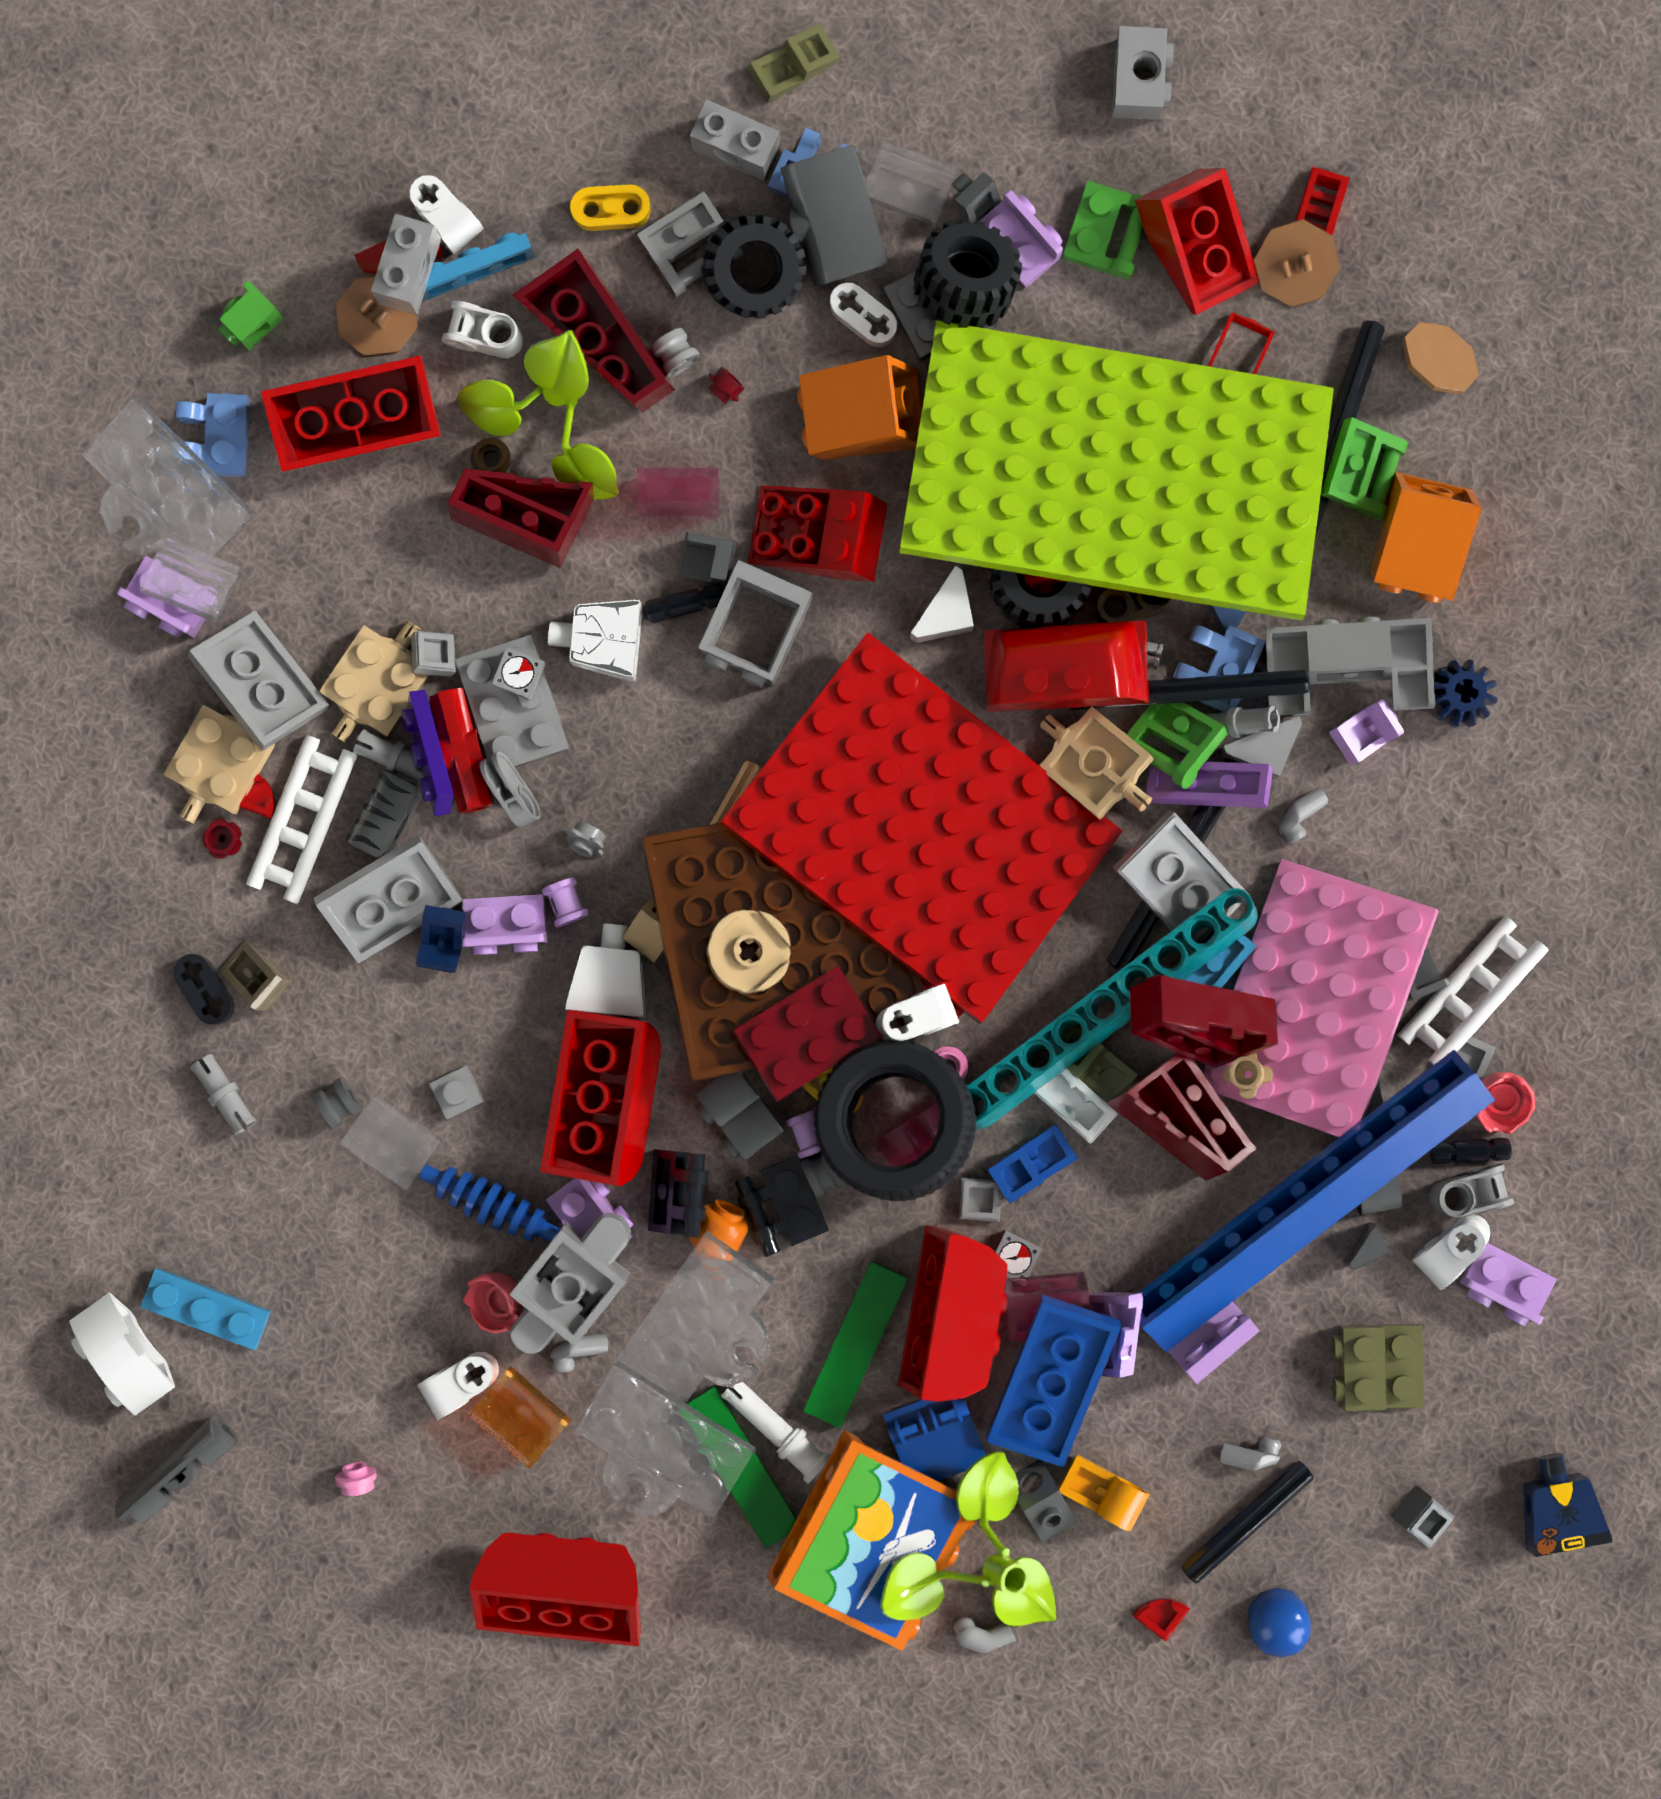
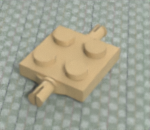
M407 620L395 640L382 637L365 625L361 628L319 691L334 701L344 713L336 728L331 732L332 735L346 743L356 725L360 723L371 726L386 737H389L402 717V709L407 708L409 692L420 690L430 676L412 673V653L408 648L411 645V635L414 631H421L416 625L413 627V623Z
M202 705L163 774L181 784L191 795L179 816L195 824L205 803L218 805L236 815L240 809L239 804L245 794L248 795L255 782L253 781L255 776L261 772L275 744L261 751L235 717L221 715Z
M1093 707L1078 722L1068 728L1063 726L1051 714L1045 717L1056 729H1053L1044 720L1041 722L1040 728L1053 737L1056 742L1052 752L1039 766L1046 770L1047 775L1099 820L1104 817L1116 802L1124 797L1136 806L1139 811H1143L1147 807L1136 796L1149 806L1152 798L1135 784L1138 777L1154 760L1151 754Z

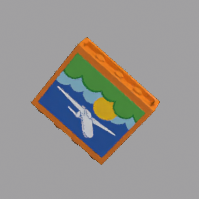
M843 1430L766 1577L774 1590L903 1651L908 1640H913L917 1635L921 1620L920 1618L914 1620H895L882 1613L881 1599L890 1569L902 1556L914 1552L930 1556L935 1561L936 1572L945 1570L946 1567H951L958 1556V1544L966 1530L968 1531L973 1527L976 1520H966L959 1514L956 1503L957 1490L866 1446L857 1436Z

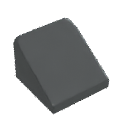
M1369 1222L1343 1260L1346 1267L1357 1270L1388 1255L1390 1251L1376 1224Z
M1419 1486L1414 1487L1391 1515L1393 1519L1429 1549L1455 1519V1516Z

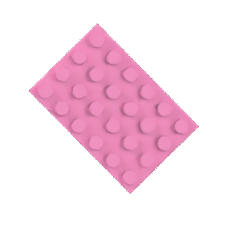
M1281 859L1251 941L1256 947L1245 959L1234 991L1275 999L1278 1045L1256 1052L1257 1060L1263 1066H1268L1272 1069L1273 1078L1269 1083H1263L1257 1089V1094L1254 1098L1245 1099L1240 1096L1239 1089L1233 1083L1227 1082L1223 1076L1225 1068L1231 1066L1234 1061L1216 1068L1206 1065L1203 1075L1215 1092L1224 1097L1336 1137H1341L1363 1120L1439 911L1436 908ZM1251 1071L1245 1072L1246 1078H1250L1252 1076Z

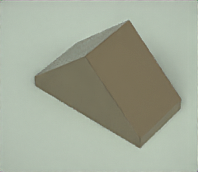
M246 940L219 970L246 1003L258 1011H268L293 981V979Z

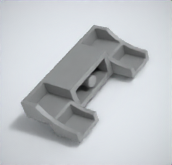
M1362 617L1357 619L1355 623H1339V621L1334 619H1324L1315 622L1314 625L1265 628L1268 672L1305 669L1309 673L1310 685L1391 680L1393 711L1435 708L1431 618L1380 621L1377 617ZM1310 689L1306 694L1269 696V706H1275L1274 709L1277 708L1280 717L1311 715Z

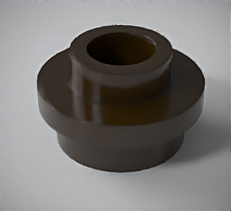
M486 438L479 441L472 449L471 464L475 470L506 473L511 465V453L506 444L501 440ZM490 452H494L499 456L498 462L492 466L484 463L485 456Z

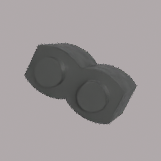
M742 1071L722 1075L696 1094L700 1101L695 1106L710 1126L714 1122L720 1126L725 1133L720 1140L734 1158L741 1154L747 1160L786 1130Z

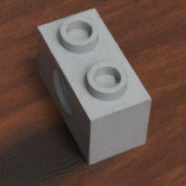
M1119 26L1115 43L1112 98L1113 118L1159 120L1163 107H1170L1172 84L1171 82H1165V68H1172L1174 44L1167 43L1168 28ZM1137 68H1146L1152 73L1153 77L1148 80H1142L1136 77L1133 71Z
M707 99L690 134L692 151L765 182L781 147L780 131Z
M399 214L394 215L371 289L372 294L380 305L418 315L441 241L433 224Z

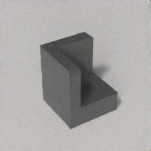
M686 532V549L681 569L682 578L727 586L735 551L734 541Z
M1429 949L1424 951L1407 1001H1414L1450 986L1447 978L1440 977Z

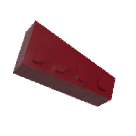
M579 249L573 251L512 295L557 336L571 330L580 346L585 362L642 413L675 391V388L590 261Z

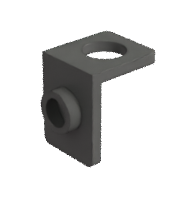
M1038 1460L1015 1473L1019 1487L1018 1502L1041 1541H1046L1076 1523L1074 1515L1042 1460ZM1031 1476L1043 1478L1041 1487L1035 1492L1025 1493L1022 1491V1484L1027 1478Z

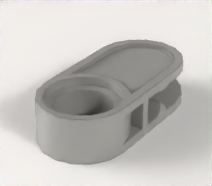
M498 751L480 762V770L485 782L517 827L523 828L541 817L540 808L535 797L503 752Z

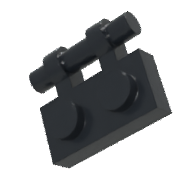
M653 1149L648 1231L700 1237L701 1221H705L706 1208L702 1207L704 1184H708L709 1171H705L706 1154Z
M798 1155L761 1170L766 1183L765 1187L755 1190L750 1176L734 1182L740 1195L737 1198L740 1208L742 1210L746 1209L754 1231L751 1232L755 1244L760 1243L765 1257L780 1252L775 1236L780 1233L786 1232L791 1246H794L829 1231L816 1196L802 1169L801 1160ZM769 1198H772L780 1220L769 1224L760 1203Z

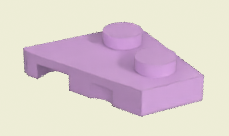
M1098 1292L1085 1295L1088 1310L1118 1319L1121 1322L1120 1332L1101 1376L1120 1378L1133 1375L1143 1302L1142 1293Z

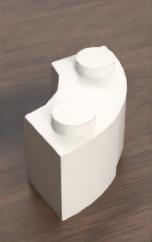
M110 1292L69 1321L75 1338L71 1340L73 1348L81 1358L89 1360L106 1385L104 1391L107 1397L116 1407H120L123 1404L136 1416L175 1388L166 1360L146 1338L133 1313Z

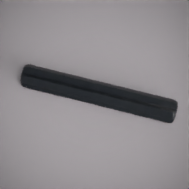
M1300 1461L1292 1465L1182 1564L1181 1568L1186 1576L1193 1583H1199L1313 1481V1473Z

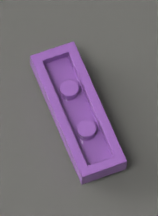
M1205 762L1198 770L1194 783L1189 788L1183 789L1173 782V777L1150 764L1146 794L1152 798L1151 803L1268 808L1273 769L1270 764Z

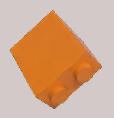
M883 355L799 375L800 388L797 392L799 406L804 413L805 422L802 439L809 455L829 460L916 449L923 405L918 368L889 355Z
M1395 472L1387 501L1388 508L1382 523L1371 570L1373 581L1379 583L1378 587L1391 593H1402V589L1418 592L1417 596L1429 602L1440 603L1442 598L1453 601L1482 506L1471 489Z

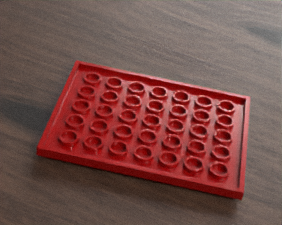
M868 632L720 822L728 831L930 987L934 988L945 984L952 1003L978 1024L983 1023L1123 832L1105 816L1101 820L1095 817L1050 778L1046 770Z

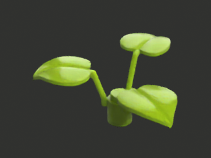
M571 330L554 338L540 341L528 349L524 356V367L530 379L538 386L521 401L514 402L512 390L506 384L494 380L472 382L463 387L458 393L456 400L467 417L480 429L494 436H508L516 432L522 421L517 410L524 409L541 394L553 406L566 405L561 449L564 453L556 455L551 462L556 478L559 482L580 484V481L593 483L594 499H609L618 495L616 471L609 457L599 448L589 444L580 443L572 448L569 444L574 408L578 403L577 399L585 394L589 383L583 353Z
M995 1451L975 1461L962 1476L956 1493L959 1514L962 1518L969 1521L980 1519L981 1529L997 1550V1554L991 1555L985 1560L982 1568L983 1575L979 1576L947 1570L936 1572L935 1561L930 1556L919 1552L904 1555L895 1562L886 1578L881 1599L882 1613L895 1620H914L929 1615L938 1608L944 1599V1588L939 1580L946 1578L977 1583L984 1587L993 1586L995 1588L992 1595L993 1611L996 1617L1007 1625L1024 1626L1037 1622L1056 1620L1054 1592L1044 1567L1030 1557H1019L1015 1560L1010 1558L1009 1549L1002 1545L988 1524V1519L1000 1521L1007 1517L1015 1508L1018 1500V1480L1006 1459L1005 1453Z

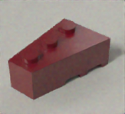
M465 468L447 505L452 521L561 568L592 505L594 490L593 483L580 481V484L556 482L555 478L542 477L539 480L517 477L516 474Z
M1165 975L1151 976L1147 978L1146 982L1130 988L1131 1034L1213 1068L1278 1045L1276 1004L1273 998L1171 978Z
M1177 1052L1161 1060L1106 1102L1205 1181L1229 1172L1256 1150L1193 1059Z

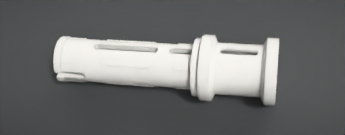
M738 1376L731 1386L742 1398L729 1387L721 1397L725 1398L762 1432L766 1438L777 1446L776 1452L781 1460L787 1459L804 1475L803 1480L809 1484L823 1469L830 1454L828 1452L823 1454L806 1438L807 1432L803 1429L800 1430L797 1427L794 1430Z

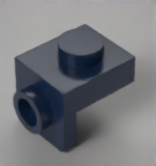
M425 905L422 916L421 944L416 958V965L418 967L448 973L456 972L463 948L462 939L464 938L466 912L446 907L440 908Z

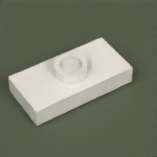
M1068 1069L1062 1071L1034 1093L1089 1144L1118 1115L1116 1111Z

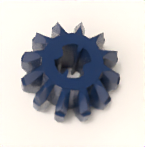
M1471 659L1466 660L1462 667L1457 660H1452L1448 663V671L1439 668L1434 672L1436 679L1439 681L1434 682V693L1438 694L1435 697V706L1440 704L1443 708L1437 713L1436 718L1441 721L1451 714L1450 726L1453 728L1460 726L1462 719L1467 727L1475 726L1477 724V717L1486 719L1490 716L1486 705L1497 703V697L1487 693L1488 690L1497 686V682L1490 680L1485 683L1483 677L1487 675L1488 668L1484 666L1475 673L1474 660ZM1464 685V692L1470 694V698L1463 702L1460 701L1461 695L1455 692V689Z

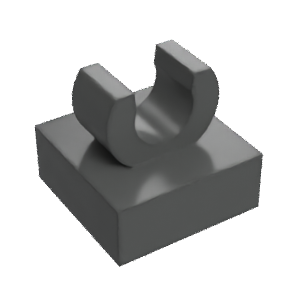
M984 172L975 181H972L971 178L962 173L952 183V186L958 191L955 202L961 218L969 219L970 223L976 224L977 220L980 221L1001 203L995 181Z

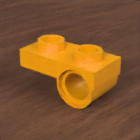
M1075 1453L1058 1486L1061 1494L1095 1511L1105 1520L1127 1531L1132 1530L1150 1495L1148 1491Z

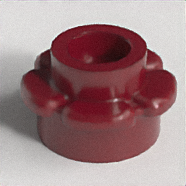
M721 366L715 374L710 373L708 375L710 380L713 381L708 388L718 399L725 404L730 399L734 402L739 401L738 396L745 387L727 369Z
M216 819L204 831L202 837L203 845L209 849V854L215 858L224 859L226 855L233 856L242 846L240 841L242 831L234 822L228 823L225 819ZM221 835L226 836L224 843H221L219 840Z

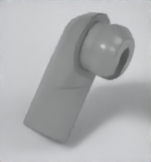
M1315 788L1291 805L1279 823V834L1284 835L1288 844L1292 845L1306 836V830L1301 826L1300 822L1328 804L1326 794L1321 789Z
M584 1335L575 1347L568 1341L556 1346L550 1355V1358L553 1359V1370L555 1372L572 1371L575 1367L573 1357L607 1354V1335Z
M1264 1436L1259 1440V1449L1252 1450L1225 1443L1220 1462L1250 1471L1262 1469L1279 1461L1281 1455L1278 1453L1281 1448V1442L1278 1439Z
M963 1617L954 1624V1632L957 1634L955 1640L961 1647L981 1654L989 1653L1016 1641L1010 1625L1005 1623L989 1630H984L976 1627L972 1618Z

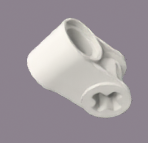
M430 175L421 176L411 185L410 198L416 211L426 223L435 226L441 238L440 242L443 245L446 244L445 247L451 254L455 255L484 229L474 214L461 201H458L438 178ZM429 193L432 196L436 195L438 200L432 204L428 200L425 201L423 196Z
M452 301L450 309L453 310V315L448 333H444L441 341L461 350L477 351L499 358H510L520 351L523 345V337L515 321L510 316L483 309L471 303ZM501 329L511 330V335L506 342H493L496 332Z
M942 984L915 994L910 999L884 1009L877 1016L875 1025L882 1035L880 1037L882 1040H898L903 1042L922 1034L928 1035L959 1023L946 985ZM894 1017L896 1019L903 1018L905 1021V1025L900 1030L898 1028L891 1029L889 1026V1022Z
M1475 1214L1460 1217L1439 1236L1431 1239L1424 1246V1249L1415 1254L1411 1261L1441 1291L1457 1279L1466 1267L1483 1253L1490 1237L1489 1225L1485 1219ZM1473 1233L1477 1237L1476 1240L1469 1239L1467 1242L1462 1239L1463 1234L1467 1236Z
M478 1351L451 1367H445L419 1383L417 1387L436 1419L440 1420L469 1402V1399L484 1391L495 1382L499 1374V1365L493 1355ZM482 1365L486 1372L481 1378L476 1377L473 1379L469 1372L474 1367Z

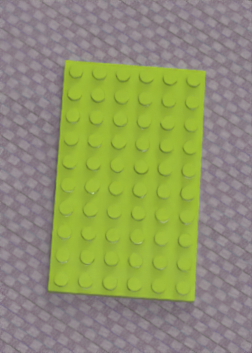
M936 320L899 553L1302 621L1306 615L1334 388L973 326L960 328L959 324L951 323L948 325Z

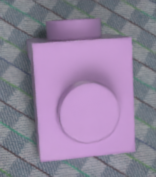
M1381 699L1361 709L1329 733L1349 765L1352 766L1385 743L1402 735L1404 730L1399 724L1395 712L1389 708L1385 700Z

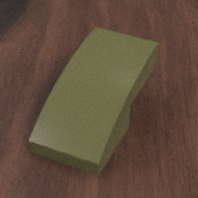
M819 23L786 39L784 47L751 62L748 72L766 102L770 103L832 66L839 60L840 55Z
M1079 1026L1069 1028L1065 1032L1064 1042L1068 1044L1077 1042L1082 1036V1028ZM1101 1043L1067 1067L1068 1070L1105 1102L1109 1101L1140 1077L1109 1052Z

